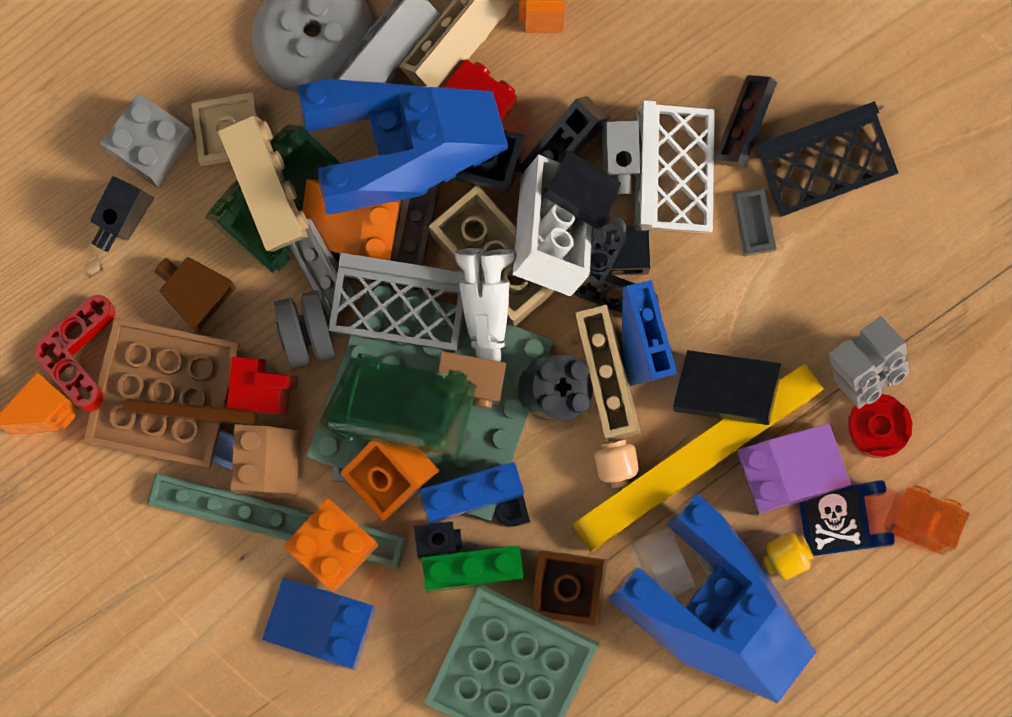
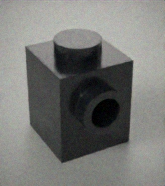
M453 521L414 526L418 561H422L421 558L455 554L457 553L456 549L463 548L461 530L454 529Z

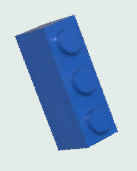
M515 462L419 491L428 524L519 498L524 494Z

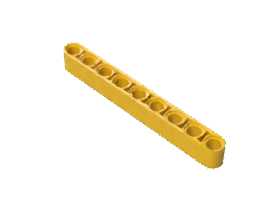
M807 364L801 365L780 380L769 426L723 419L580 518L572 527L590 552L594 551L825 389Z

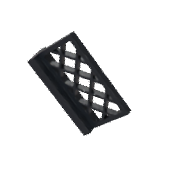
M875 101L752 147L756 159H759L780 217L899 173L877 116L879 110ZM868 124H872L876 135L871 146L856 139L860 128ZM854 130L851 137L844 134L846 132ZM838 136L849 141L842 157L826 150L831 138ZM825 141L823 147L815 145L819 142ZM878 143H879V146H880L881 151L878 150V149H876V146H877ZM853 144L869 151L862 166L847 160ZM810 147L820 152L813 168L797 161L803 148ZM796 151L793 158L786 156L787 154ZM873 153L884 158L888 171L877 174L866 169ZM824 155L840 162L833 177L817 170ZM781 158L791 163L784 179L772 173L768 161ZM844 164L860 171L855 183L851 185L838 180ZM795 165L811 172L804 188L788 181ZM864 173L871 176L867 179L861 180ZM815 175L830 181L826 194L819 196L808 190ZM776 181L781 183L779 189L777 187ZM835 184L842 187L832 191ZM785 186L801 192L797 204L785 208L781 198ZM806 195L813 198L803 202Z

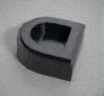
M523 495L522 497L496 505L495 517L502 526L510 528L530 523Z

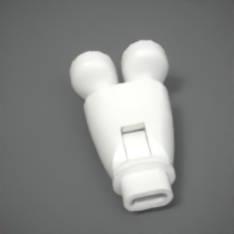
M479 248L458 250L455 252V260L463 269L465 280L459 282L463 311L470 339L475 340L471 342V347L476 348V358L501 361V348L505 346L503 340L507 325L509 280L500 279L502 269L514 262L515 251L511 249H497L484 253V249ZM481 267L484 270V278H480Z

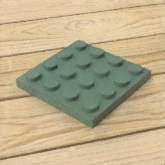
M480 585L424 703L451 717H565L600 643Z

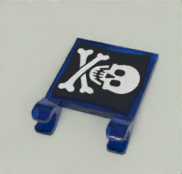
M879 480L850 485L799 502L804 538L813 556L888 547L895 543L893 532L870 535L864 497L885 494L887 490L885 481Z

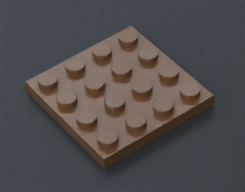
M114 317L97 384L104 394V399L98 409L90 412L83 442L211 469L222 423L132 415L123 412V403L126 399L226 408L232 356L238 357L240 344Z

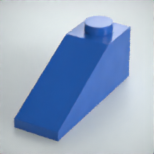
M652 280L623 287L621 356L630 387L677 374Z

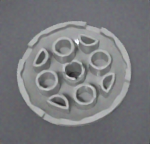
M263 0L253 20L251 34L253 50L260 67L274 83L288 91L298 92L297 85L328 79L375 23L374 17L365 0ZM309 27H317L321 30L320 34L315 37H309L305 33Z

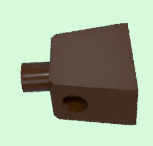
M187 257L179 267L168 258H164L155 269V273L166 281L159 292L196 334L202 330L236 289L229 278L190 257Z

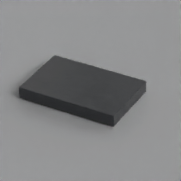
M687 350L673 403L674 412L769 426L783 369L782 363Z

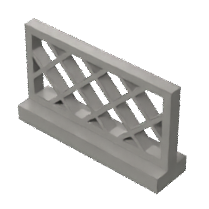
M340 253L328 332L456 352L463 312L459 282L465 280L464 272ZM344 277L357 278L365 289L349 299L342 289ZM364 280H369V281H374V282L368 286L367 283H366ZM381 282L390 284L397 293L383 304H381L371 290ZM396 285H401V286H406V287L400 291L399 288H398ZM413 287L422 289L428 297L426 301L413 309L403 295ZM428 290L438 292L432 296ZM368 292L378 307L363 317L353 302ZM443 293L458 294L457 306L445 314L435 299ZM342 295L346 302L339 306ZM400 297L410 312L395 322L385 307ZM432 303L442 317L427 327L417 312ZM348 306L351 307L359 318V321L350 327L336 325L338 313ZM379 311H382L391 323V326L383 332L373 331L366 322ZM455 313V320L453 325L449 317ZM411 316H414L423 329L415 337L405 336L398 327ZM445 321L453 331L451 343L437 341L430 331ZM363 324L367 330L357 329V327ZM395 329L399 335L389 334V332ZM427 334L431 340L421 339V337Z

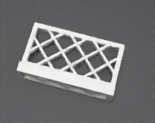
M646 100L636 109V121L639 122L640 173L635 176L634 226L641 227V230L651 229L706 234L713 232L715 109L656 105V101ZM659 114L671 115L679 125L668 134L659 124ZM692 117L706 118V130L700 136L686 123ZM681 127L694 140L684 150L671 137ZM659 134L663 137V139L660 142ZM706 135V141L704 142L702 138ZM665 141L678 154L669 164L659 155V147ZM695 144L705 152V161L699 167L686 154ZM680 158L693 170L683 181L671 169V166ZM658 164L663 168L659 173ZM704 166H705V174H704V172L701 170ZM664 172L678 185L668 195L658 186V177ZM695 174L705 183V191L699 197L685 184ZM680 188L693 201L683 211L670 199ZM658 195H659V196L661 197V199H662L659 203H658ZM705 196V202L703 204L701 199ZM664 202L677 215L671 222L657 221V210ZM696 205L704 213V225L693 224L685 213ZM679 219H681L683 223H675V222L678 221Z

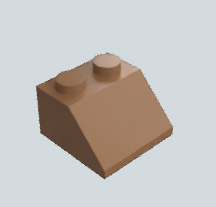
M235 424L231 492L296 495L300 430Z

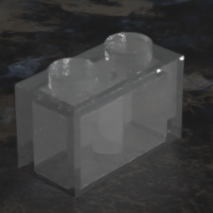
M670 526L633 542L632 547L634 550L629 553L635 568H642L649 577L672 597H677L696 587Z

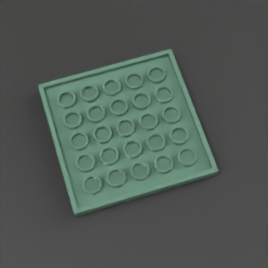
M381 282L371 289L381 304L397 294L388 283ZM396 285L400 291L405 288L403 286ZM411 289L403 294L413 309L428 299L425 294ZM368 292L360 309L363 317L378 307ZM400 297L385 307L395 322L410 312ZM437 298L435 299L445 314L457 306ZM432 303L417 312L427 327L442 317ZM379 311L366 321L372 330L376 332H383L391 326V323L382 311ZM464 311L462 312L456 352L350 336L307 458L343 470L375 436L397 422L439 470L421 489L511 463L529 413L528 408L524 407L519 397V378L534 359L549 355L554 340L516 326L513 327L510 324L506 325L505 338L503 340L505 346L501 348V361H499L506 363L499 404H492L491 409H484L472 406L473 401L460 399L459 403L445 402L461 414L457 423L470 432L466 442L461 448H458L448 440L442 443L432 441L395 416L393 412L412 386L422 385L434 394L442 351L476 357V348L471 347V342L475 340L470 339ZM455 313L449 317L453 325L455 320ZM411 316L398 326L404 335L408 337H415L423 331L414 316ZM445 321L430 331L437 341L451 343L453 331ZM363 324L357 327V329L367 330ZM395 329L389 332V334L399 335ZM427 334L421 337V339L431 340ZM435 415L433 420L436 427H439L441 424V419L438 415ZM419 491L416 492L414 495L420 497ZM497 504L466 514L491 522Z

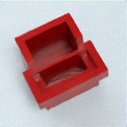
M232 356L227 409L274 414L287 413L289 388H297L298 376L266 372V359Z

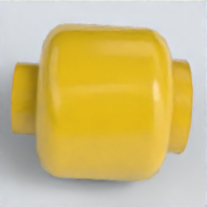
M788 532L767 543L766 551L768 555L763 557V560L771 575L777 573L781 579L789 580L809 570L810 560L814 556L803 535L797 536L794 532Z

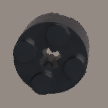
M570 355L542 356L534 359L526 370L522 372L518 383V393L524 407H527L535 417L542 420H568L588 410L592 398L593 385L589 368L585 362Z

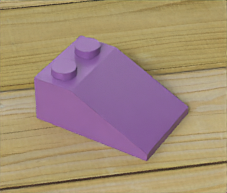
M830 424L774 438L738 450V458L759 516L851 485Z

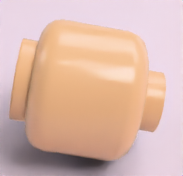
M626 439L601 443V448L594 454L599 480L606 483L611 482L612 488L631 484L630 479L639 473L635 447L632 444L626 443Z

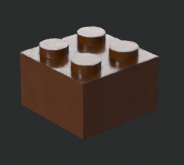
M539 550L531 610L552 620L593 626L598 625L608 559Z

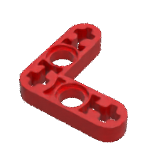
M94 295L88 298L39 340L34 348L36 360L70 400L85 412L98 409L103 402L104 394L73 355L113 321L116 314L115 307L103 295ZM99 306L104 311L100 316L95 311ZM84 317H87L92 323L90 326L83 320ZM74 325H81L82 332L79 337L69 339V329ZM51 348L60 361L55 363L47 355L46 351ZM69 367H75L76 374L74 378L70 381H62V372ZM82 385L90 392L91 399L87 401L77 388Z

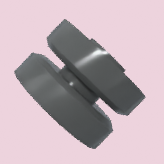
M318 290L302 294L300 300L303 315H299L296 304L290 297L274 301L279 337L283 350H286L292 370L309 365L310 356L307 347L309 344H312L318 361L324 362L336 358L331 333L328 332L329 325Z

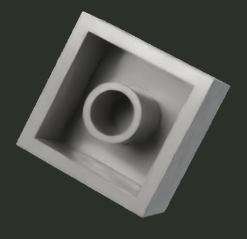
M138 93L100 144L108 155L158 188L195 138L188 126Z

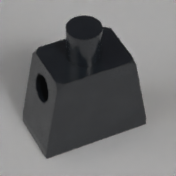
M112 176L91 217L90 222L100 227L91 243L103 251L109 252L117 237L128 240L155 197L127 181Z

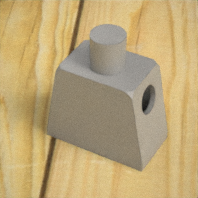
M606 122L600 128L603 172L621 183L617 195L632 194L631 177L640 173L639 122ZM616 156H621L625 159V167L617 164Z

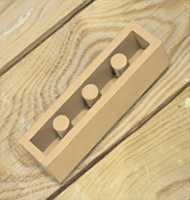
M453 0L399 67L415 85L444 87L466 59L469 60V57L477 47L486 41L491 30L507 15L509 8L515 1Z
M252 116L219 130L218 133L266 251L273 252L307 238L308 235L305 229L309 228L307 219L302 210L297 211L293 199L297 198L295 189L289 180L285 181L281 170L285 168L284 162L279 152L272 149L269 140L273 139L267 122H261L260 118Z
M607 305L576 312V319L605 438L611 441L641 434L610 308Z

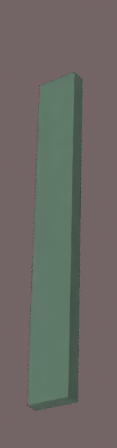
M155 473L147 504L287 541L313 514L304 510L160 473ZM359 525L378 543V547L365 561L398 569L406 537Z

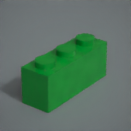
M520 545L421 558L426 593L479 587L480 585L488 586L520 582L524 579Z

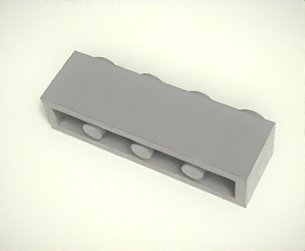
M393 0L366 32L354 50L328 79L390 82L397 74V66L412 51L416 43L426 34L441 13L427 0Z

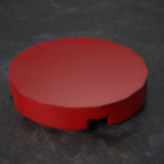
M881 394L871 404L866 403L860 409L856 406L853 407L848 417L847 431L852 444L859 452L872 458L883 459L897 454L906 446L912 435L913 422L909 410L904 404L902 405L900 401L890 395Z

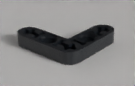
M606 216L597 224L591 237V254L601 252L607 256V259L602 263H595L590 259V275L587 279L591 280V283L588 282L585 286L580 285L574 294L579 298L600 306L607 305L611 310L622 313L623 296L614 299L606 294L611 288H618L623 291V287L636 284L609 274L626 239V225L619 217ZM616 229L617 233L611 235L609 244L605 243L606 232ZM600 284H602L601 292H597V288L600 289Z

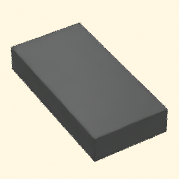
M765 188L733 193L732 197L744 256L774 252L776 244Z

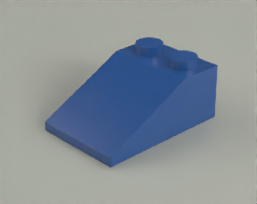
M283 578L262 640L356 670L376 608L373 605Z

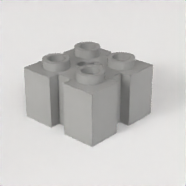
M882 316L860 330L861 335L853 341L849 338L829 353L831 366L835 369L833 370L835 384L858 409L866 403L871 404L875 402L882 394L881 388L886 385L889 387L891 385H898L910 372L908 359L905 357L907 355L906 342Z

